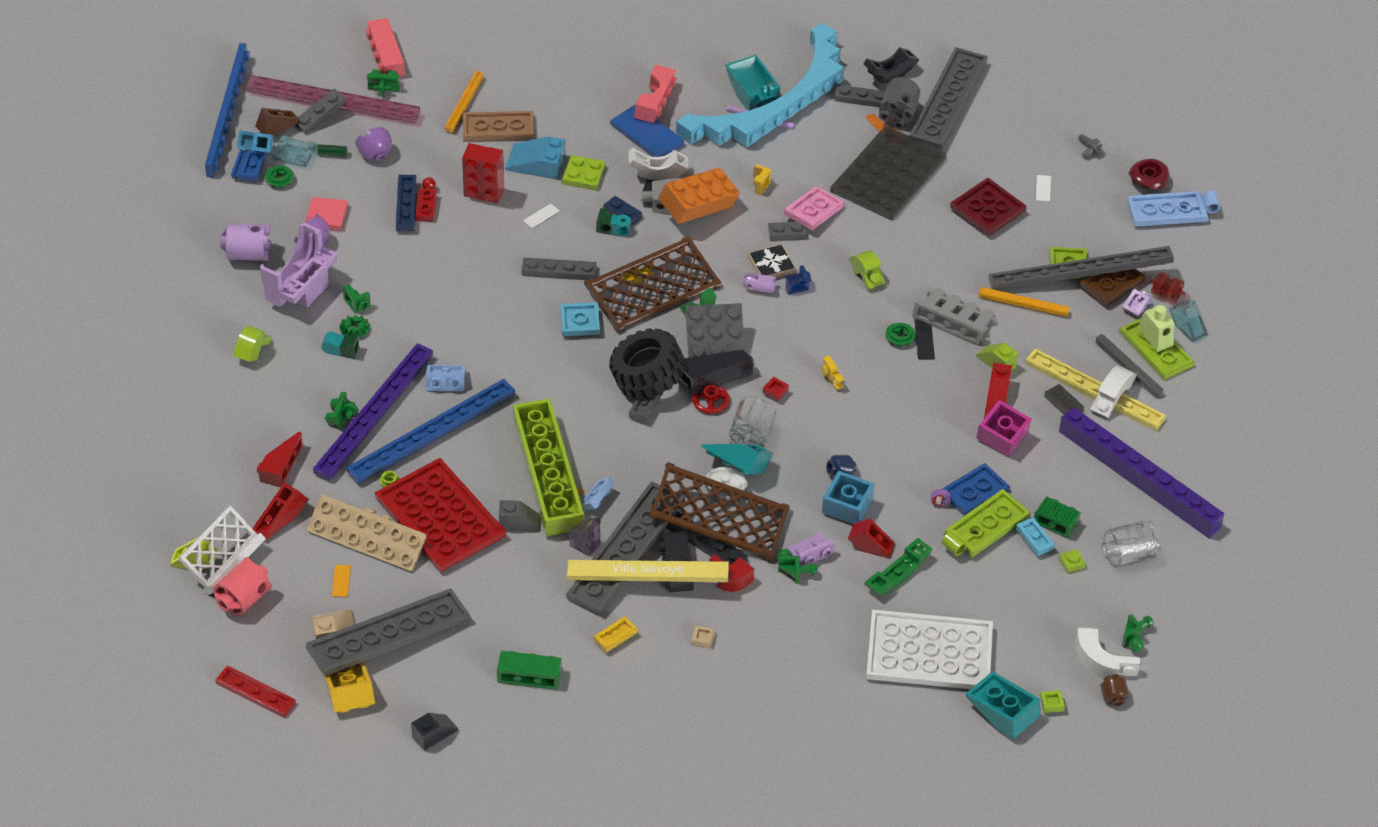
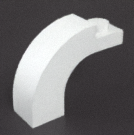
M1077 629L1075 640L1076 652L1081 663L1091 673L1103 679L1113 674L1138 676L1140 657L1112 655L1101 647L1098 639V629Z

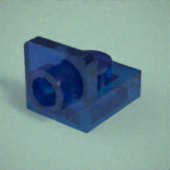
M804 265L799 267V274L786 277L785 290L788 295L809 290L811 275L809 271H806Z

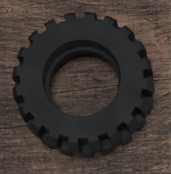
M651 328L645 331L639 330L633 335H628L625 340L619 342L618 347L614 348L609 360V368L619 389L623 394L634 399L636 397L637 399L654 398L655 395L660 396L664 394V391L672 389L673 385L679 382V377H682L686 364L675 337L669 332L657 328L655 330Z

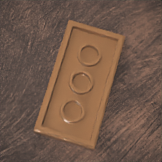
M533 111L463 113V142L534 140Z

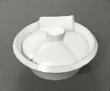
M718 467L706 475L707 478L741 490L746 489L748 485L744 475L731 467ZM705 485L707 491L711 493V487ZM721 491L718 494L723 501L731 499L729 493Z

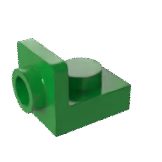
M350 284L343 286V299L354 313L371 306L369 292L359 295L358 291L354 290Z

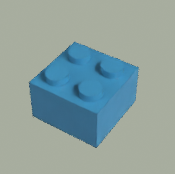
M838 471L823 497L822 513L851 524L860 522L873 500L875 484Z

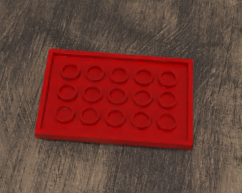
M441 458L375 492V498L398 524L427 535L421 551L440 573L507 536L506 530Z

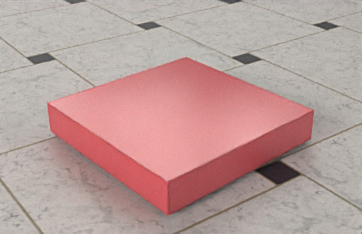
M312 197L305 223L311 217L316 218L315 214H318L328 223L330 230L341 231L348 208V200Z

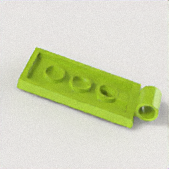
M1002 489L948 527L944 532L941 543L956 556L961 555L966 549L969 552V557L973 558L1014 529L1017 524L1028 519L1031 512Z

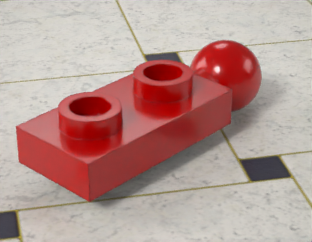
M427 177L422 181L423 189L419 188L415 219L416 221L434 222L437 200L436 181L431 177Z

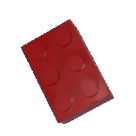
M468 143L462 156L464 197L499 203L504 191L503 150Z

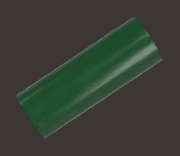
M318 144L317 154L347 157V146Z

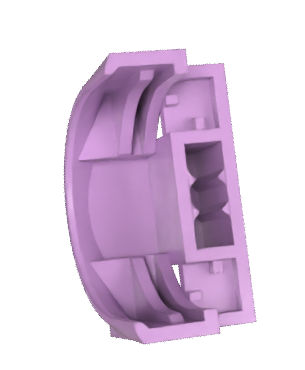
M305 222L300 224L298 241L294 252L281 271H272L261 264L260 270L265 300L279 307L286 301L308 308L329 285L328 269L338 259V253L323 246L321 230Z

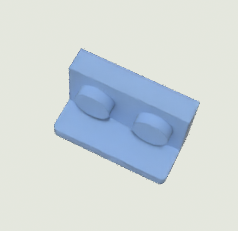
M427 365L426 390L463 392L466 365Z

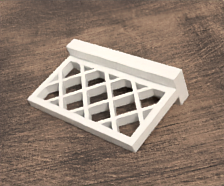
M230 505L178 559L204 586L202 590L209 595L214 593L213 587L245 557H249L266 538L261 533L257 534ZM228 513L234 518V525H226V515ZM215 527L221 528L222 538H213V529ZM226 528L234 529L235 539L226 538ZM239 529H244L250 536L246 540L239 539ZM202 540L209 541V551H201ZM214 541L222 542V552L214 551ZM227 542H235L234 552H227ZM189 554H196L197 564H191L186 557ZM201 554L209 555L210 565H201ZM214 555H222L223 564L221 566L214 565ZM201 568L210 569V578L208 580L202 576Z

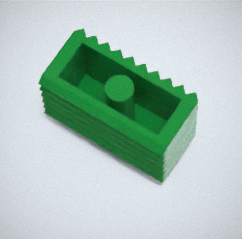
M1046 496L1035 511L1034 519L1039 525L1069 538L1079 524L1081 513L1073 507L1063 505L1058 500Z

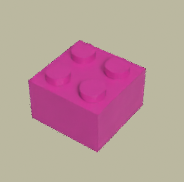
M999 400L980 423L976 438L1009 457L1029 432L1032 419Z

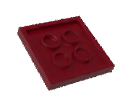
M988 177L950 202L952 210L987 236H991L1023 214L1027 209L1024 203Z

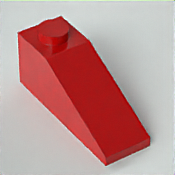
M993 362L984 418L999 400L1006 403L1012 365Z
M297 432L265 455L262 462H259L257 473L259 474L260 482L277 487L283 485L303 446L302 432Z
M284 482L252 529L257 534L261 533L266 538V541L296 518L309 499L297 489Z

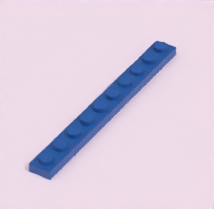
M239 43L205 162L206 177L214 178L215 171L219 170V158H222L223 155L222 146L226 145V133H229L230 130L229 121L233 120V109H236L237 103L236 97H239L240 94L239 86L243 84V73H246L247 68L246 61L250 59V51H247L246 43Z
M502 379L346 467L347 473L359 484L513 397L515 389L505 379Z

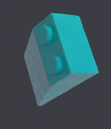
M993 671L965 694L967 699L997 730L1012 739H1015L1041 717L1040 699Z

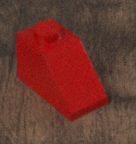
M871 518L853 524L848 536V540L859 551L884 558L891 556L895 542Z

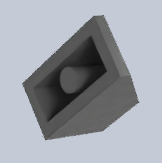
M500 500L499 524L506 531H539L540 515L538 512L521 501Z

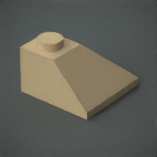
M351 609L311 615L315 639L354 625Z

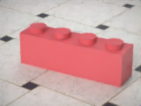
M388 18L367 21L366 37L370 39V48L374 50L373 54L375 62L378 61V70L382 74H388L389 71H397L399 77L405 76L404 61Z

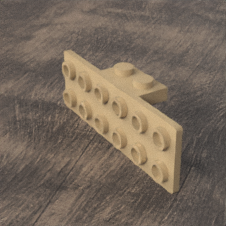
M323 494L319 498L307 527L308 532L409 571H413L427 537L422 532L393 522V518L382 514L380 517L375 515L376 511L365 507L362 510Z

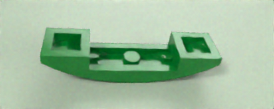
M916 538L904 549V554L882 573L877 571L864 582V585L879 596L892 591L921 566L933 548L921 539Z

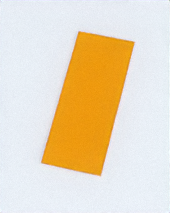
M335 565L332 597H348L351 565Z

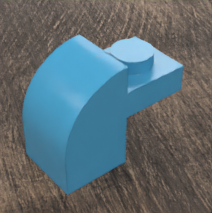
M239 130L237 148L272 153L274 135Z

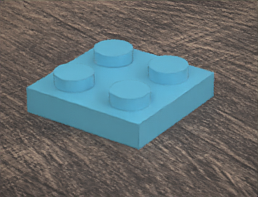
M598 302L560 304L562 336L600 335Z

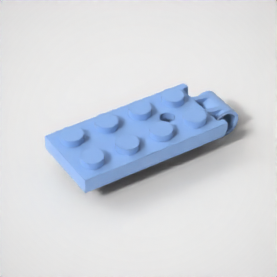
M1212 190L1206 191L1203 195H1201L1200 191L1127 197L1134 227L1207 222L1209 220L1207 213H1216L1220 209L1216 192Z

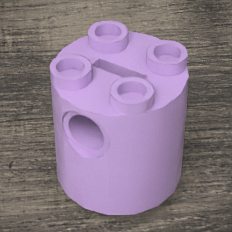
M228 224L220 237V247L227 254V259L269 261V251H271V240H268L270 225Z

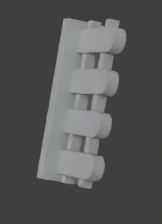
M936 288L933 291L929 290L925 301L917 299L914 304L912 317L976 345L982 342L983 333H986L988 329L987 325L989 323L993 324L996 319L992 310L978 311L976 303L969 302L964 305L960 303L961 298L957 295H952L950 298L945 297V292L941 288ZM939 302L945 303L942 307L937 306ZM956 309L961 310L958 315L953 313ZM972 316L978 317L975 321L970 320Z

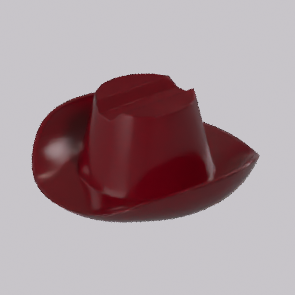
M1152 158L1136 162L1128 173L1140 185L1155 190L1164 188L1170 178L1169 169L1166 164Z

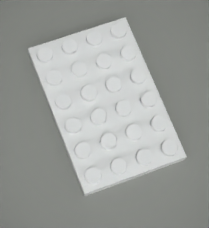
M872 610L866 679L972 689L990 674L993 621Z

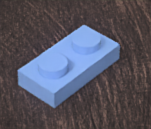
M611 477L596 482L581 502L583 512L588 510L594 511L601 505L600 501L611 492L610 488L615 483Z

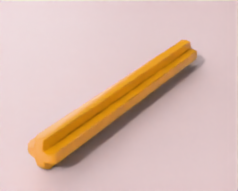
M474 72L445 125L446 132H454L484 78L483 72Z
M981 287L979 291L980 298L1067 317L1070 310L1069 306Z

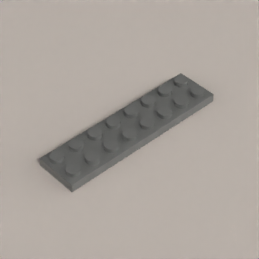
M958 47L954 48L909 135L910 141L943 149L987 63L988 56Z
M650 482L592 560L641 561L669 524L657 518L656 520L649 518V512L654 505L660 487L659 484ZM665 487L663 488L662 496L670 494ZM676 495L680 502H685L684 496ZM673 498L665 499L668 506L677 505ZM659 502L656 510L662 512L665 507ZM679 508L671 510L672 516H675ZM576 580L566 593V597L601 615L626 581Z
M450 588L307 642L306 649L325 677L470 621V614Z

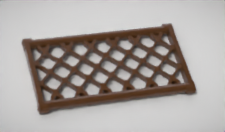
M686 236L677 243L599 277L584 281L585 287L589 290L595 301L598 302L599 307L617 333L624 331V328L699 296L707 288L718 289L723 286L690 236ZM688 246L692 253L686 252L685 247ZM675 251L680 254V260L670 259V253ZM683 256L692 257L694 259L693 263L682 262ZM660 258L666 262L665 266H655L653 264L654 260ZM696 259L699 261L702 267L696 266L694 264ZM667 263L677 264L678 269L676 271L667 269ZM644 265L649 268V274L639 273L638 267ZM680 266L690 268V273H680ZM653 269L661 271L662 276L660 278L651 276V271ZM692 270L702 271L703 276L701 278L692 276ZM629 272L634 275L633 281L622 279V274ZM705 273L708 274L712 282L704 279ZM664 274L675 275L674 281L663 279ZM637 276L646 278V284L636 283L635 278ZM678 276L687 278V284L677 283L676 278ZM613 279L618 282L617 288L608 287L606 281ZM690 280L700 282V287L694 289L688 283ZM648 281H658L659 287H649L647 285ZM624 283L630 285V291L626 292L620 290V284ZM665 283L671 285V291L668 292L661 290V284ZM594 286L602 289L601 295L598 294ZM680 287L685 292L683 295L678 296L673 293V288ZM632 288H642L644 290L643 294L637 295L632 293ZM608 290L614 292V298L611 299L604 297V291ZM645 291L656 292V297L654 299L645 297ZM617 294L628 296L627 301L616 300ZM658 294L669 296V301L663 303L657 300ZM629 298L640 299V304L638 306L629 304ZM604 301L612 303L610 309H608ZM642 301L652 302L653 308L649 310L641 306ZM613 305L624 306V311L622 313L613 311ZM626 308L636 309L637 315L633 317L625 313ZM613 315L620 316L621 322L618 323Z
M670 462L665 464L664 475L654 505L649 512V518L660 519L766 557L765 559L773 561L790 505L781 504L679 468ZM668 473H673L675 479L667 481ZM684 478L693 481L694 486L687 488L681 481ZM678 483L682 490L674 492L670 484ZM703 484L711 487L712 492L704 494L700 487ZM666 487L670 494L662 496L663 488ZM695 489L700 494V497L692 498L688 491ZM721 491L729 493L731 499L723 501L718 494ZM685 494L688 501L680 502L676 495ZM715 496L719 503L711 505L707 498ZM673 498L677 505L670 507L665 502V499ZM740 498L746 499L749 506L741 507L737 500ZM703 500L707 507L699 509L695 502ZM659 502L665 507L662 512L656 510ZM734 503L738 510L731 512L725 504ZM691 504L695 511L687 513L683 506ZM758 504L766 506L768 512L760 514L755 507ZM722 507L726 514L719 516L714 511V508ZM679 508L683 516L681 518L672 516L671 510ZM751 509L756 516L748 518L744 511ZM710 511L714 518L706 520L702 513ZM777 511L782 512L780 521L774 515ZM739 513L744 518V521L736 522L732 515ZM698 515L702 522L699 525L692 523L690 517ZM771 516L775 523L767 525L763 517ZM727 517L733 525L724 526L720 519ZM759 520L763 527L755 529L751 522ZM717 522L721 529L718 532L711 530L709 523ZM747 524L751 531L743 533L739 526ZM778 527L776 535H773L769 528ZM735 528L740 535L737 538L728 536L727 530ZM766 531L770 538L763 540L758 532ZM754 535L758 542L755 545L748 543L746 537ZM773 542L771 550L766 549L765 543Z

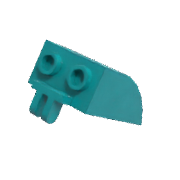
M757 55L725 65L731 85L747 110L764 106L780 98L781 86Z

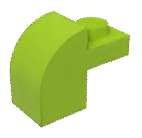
M868 250L849 257L855 275L861 274L866 290L885 284L879 268L881 262L873 251Z
M249 325L246 326L238 337L233 356L248 362L258 360L261 346L270 344L271 336L266 335V332Z

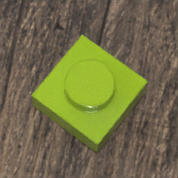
M1078 549L1059 554V561L1066 573L1085 568L1086 563Z
M1061 690L1040 692L1044 713L1064 711L1065 705Z

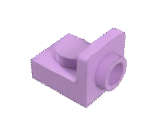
M1134 289L1123 305V310L1139 318L1146 306L1150 307L1152 304L1150 295L1143 290L1139 292Z

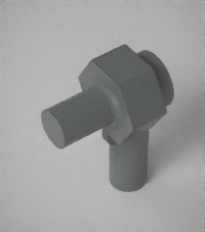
M1083 134L1079 135L1078 139L1088 147L1082 153L1085 159L1092 153L1098 154L1102 150L1103 144L1097 138L1090 139Z

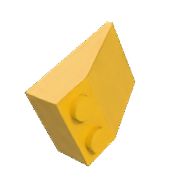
M364 662L324 677L334 713H344L354 708H367L375 704L372 682Z

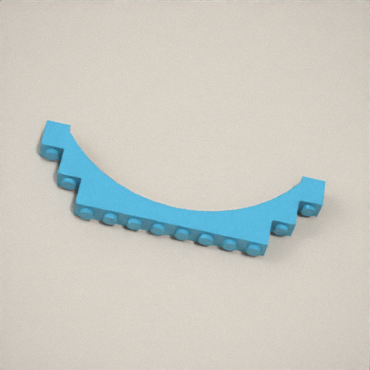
M820 23L810 30V44L813 45L815 52L812 64L804 78L782 97L764 106L736 114L698 116L688 113L676 121V134L691 145L703 136L718 146L727 142L730 138H733L746 148L757 142V140L767 135L771 130L780 126L783 121L793 117L794 114L804 109L813 101H816L820 96L829 92L830 89L844 80V67L839 64L841 49L836 47L837 31L824 23Z

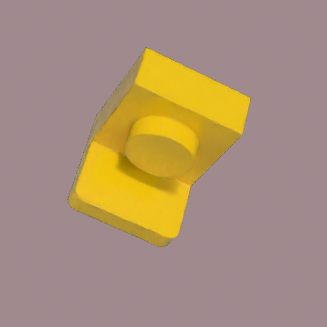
M755 164L753 174L755 194L762 195L771 183V169Z

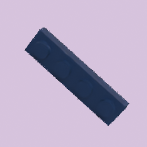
M398 175L396 231H414L416 175Z

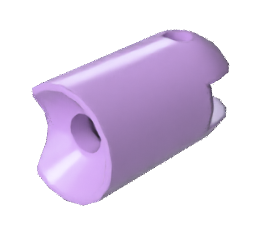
M754 273L745 275L743 286L746 289L774 294L776 277Z

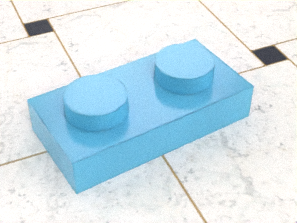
M1034 517L1017 524L1016 530L1037 556L1054 550V542Z

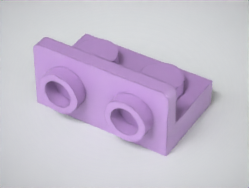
M819 533L787 549L792 552L793 556L799 557V565H810V563L827 558L833 554L834 541L832 539L827 541L823 534Z

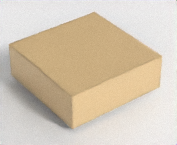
M695 625L691 645L711 649L715 629Z

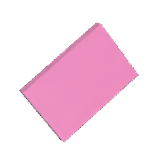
M815 186L786 207L783 214L796 222H800L808 229L814 230L844 208L845 202Z

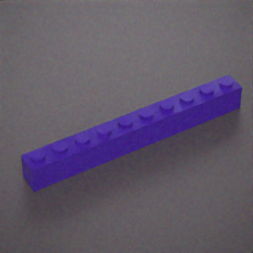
M1073 407L1061 417L1059 432L1204 536L1210 538L1221 528L1224 512L1078 409Z

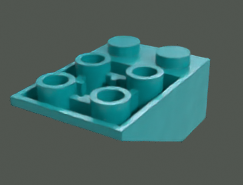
M758 444L701 445L702 448L707 450L706 453L708 455L722 458L724 464L738 467V471L744 475L764 474L773 455L771 451Z

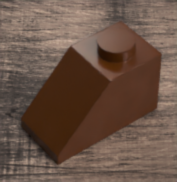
M261 108L255 127L260 133L279 136L297 124L300 119L289 110Z

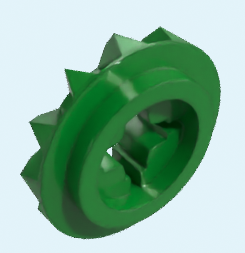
M278 165L266 171L265 180L266 183H269L270 187L275 186L278 188L282 186L285 188L286 185H291V181L294 180V173L289 167Z
M356 314L353 317L347 315V318L342 319L339 325L342 335L350 336L351 333L358 334L359 338L364 337L370 329L368 319H364L363 315L357 317ZM351 324L358 325V329L351 326Z
M893 323L887 327L885 338L888 339L889 343H894L895 347L897 345L904 347L905 344L910 345L915 340V330L906 323ZM901 332H903V336H901V338L897 337L899 336V334H901Z

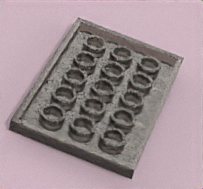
M885 125L830 187V192L892 221L946 159L947 153L919 140L909 138L908 135Z

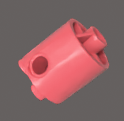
M245 557L213 587L219 607L233 615H243L272 588V584L267 577L268 570L263 565L258 566L248 557Z

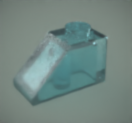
M1183 301L1169 308L1175 326L1191 342H1195L1208 335L1196 301Z

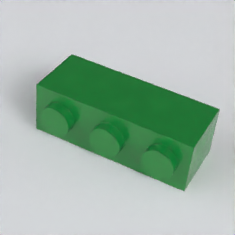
M501 651L497 666V682L558 690L562 672V658L533 653Z

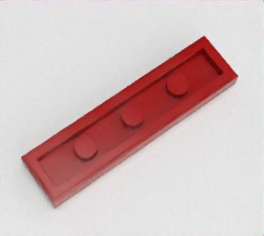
M228 665L215 679L217 685L283 718L286 717L296 704L294 698Z

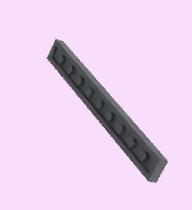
M1170 246L988 275L991 289L1003 290L1174 263V256Z

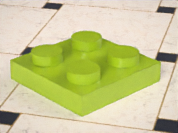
M571 155L562 178V184L597 191L606 167V161Z

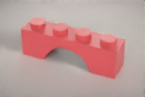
M655 65L649 83V88L654 92L640 94L635 105L634 118L654 123L657 117L660 118L662 107L666 106L667 97L671 96L672 87H675L677 82L675 69Z

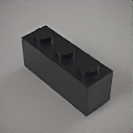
M687 531L663 533V541L659 542L660 554L664 553L662 561H691ZM664 581L665 585H669L670 592L694 590V582Z

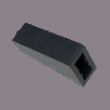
M744 350L685 358L684 373L679 378L680 382L692 394L704 391L706 386L714 385L717 387L753 375L754 360Z

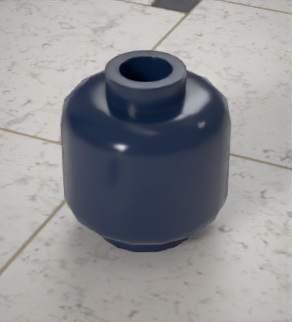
M847 454L834 455L826 464V471L832 479L835 478L838 471L853 476L857 468L856 462Z

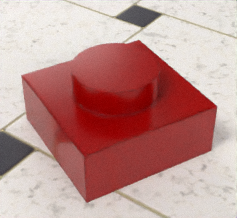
M773 376L763 387L762 393L779 401L789 390V384Z

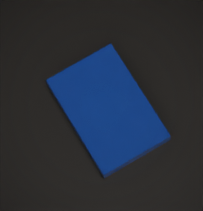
M984 463L942 489L950 493V504L965 516L1000 490L1004 489L1008 493L1010 486Z

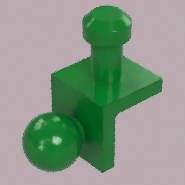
M782 549L778 553V572H786L794 577L795 584L800 583V573H811V575L817 573V565L815 563L799 565V557L793 556L789 549Z
M1132 614L1128 615L1122 641L1123 648L1129 646L1133 652H1140L1144 648V642L1141 639L1143 628H1150L1154 623L1150 616L1147 615L1138 622Z

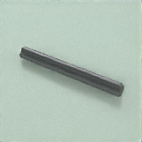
M1104 334L1096 337L1095 342L1123 368L1136 373L1135 379L1155 397L1163 394L1164 389Z

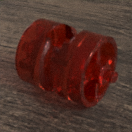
M1160 271L1155 280H1150L1153 283L1151 294L1159 297L1165 296V299L1176 303L1179 297L1186 293L1183 291L1184 280L1176 277L1171 279L1170 275Z

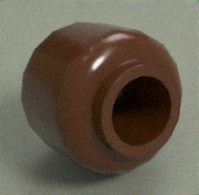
M1118 674L1106 676L1100 684L1104 702L1112 704V706L1123 705L1125 703L1124 700L1129 697L1126 680Z

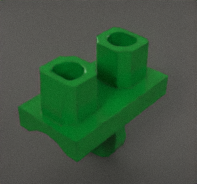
M373 69L371 73H367L368 90H379L380 95L383 96L385 91L399 92L400 85L397 71L381 74L380 70Z
M341 392L339 398L331 399L330 407L334 412L326 413L325 420L328 425H336L339 430H345L348 419L356 417L359 409L355 402L347 399L346 392Z

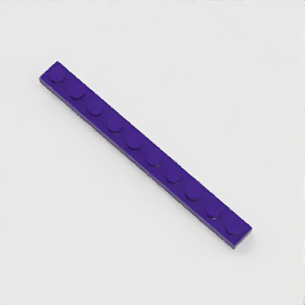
M418 343L412 348L313 467L314 474L329 481L431 359L433 356L432 349Z

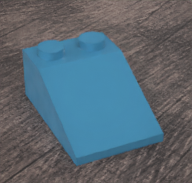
M543 137L514 143L505 170L557 179L566 155V139Z

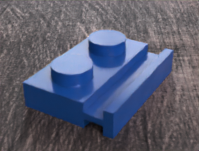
M240 149L231 172L232 179L238 177L240 180L257 182L266 153L254 150L243 151V149Z

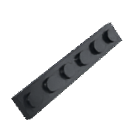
M677 512L675 514V517L681 518L683 516V514L680 512ZM671 523L666 526V529L671 532L687 531L688 543L710 557L716 555L722 561L729 562V566L740 557L744 561H748V555L730 544Z

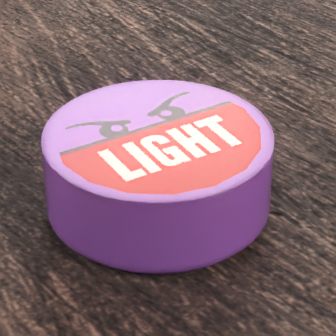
M937 489L931 493V503L934 506L944 507L951 501L950 493L947 490Z

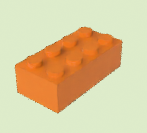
M718 167L665 183L658 199L676 222L681 224L732 208L740 192L724 171Z

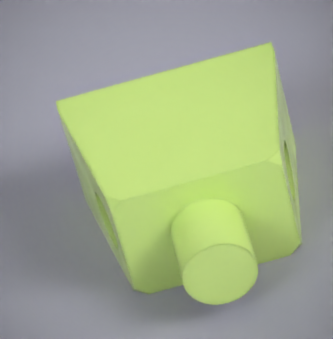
M1158 305L1145 311L1138 326V330L1157 352L1174 344L1175 324L1166 313L1167 309L1163 305Z

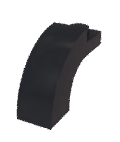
M899 47L890 58L884 61L866 59L863 64L868 68V73L873 75L879 82L888 83L893 78L902 77L918 63L919 59L910 50Z

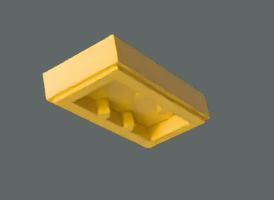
M624 616L594 635L593 641L607 653L637 634L638 628Z

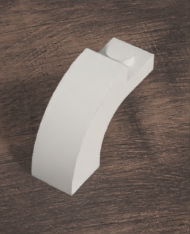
M633 147L628 151L629 164L638 169L640 177L646 179H672L689 170L688 157L676 150L662 157L648 156Z
M1119 365L1114 367L1098 390L1099 394L1091 407V411L1109 419L1118 399L1125 390L1129 391L1137 374Z

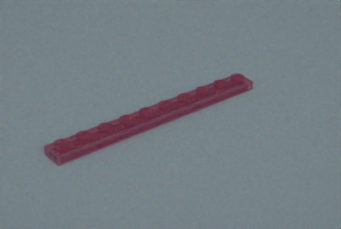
M252 75L247 85V92L315 104L331 91L330 89ZM338 91L346 100V103L338 108L341 110L409 123H416L421 112L419 106Z

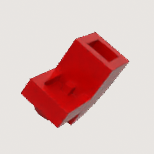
M716 555L709 559V562H724ZM740 557L729 566L728 582H717V587L728 592L740 591L754 581L755 569Z

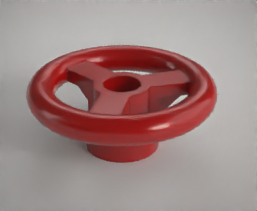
M709 385L704 388V391L693 394L692 402L695 408L703 413L717 414L728 407L730 396L723 387ZM698 396L705 399L706 403H708L707 408L700 405ZM724 398V403L721 406L713 408L717 400Z

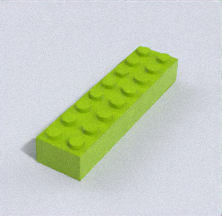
M551 399L514 404L513 422L545 536L584 530V512Z

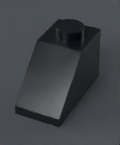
M427 713L411 723L412 738L424 751L458 731V727L446 714Z

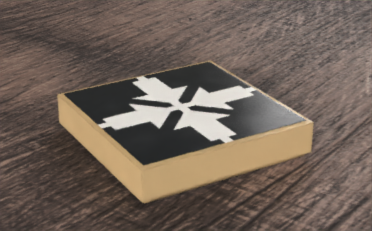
M783 244L748 253V258L757 274L779 278L796 273V268Z

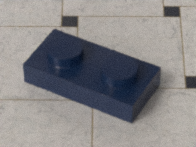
M617 196L612 197L603 205V209H607L609 214L629 216L631 226L642 218L641 211Z

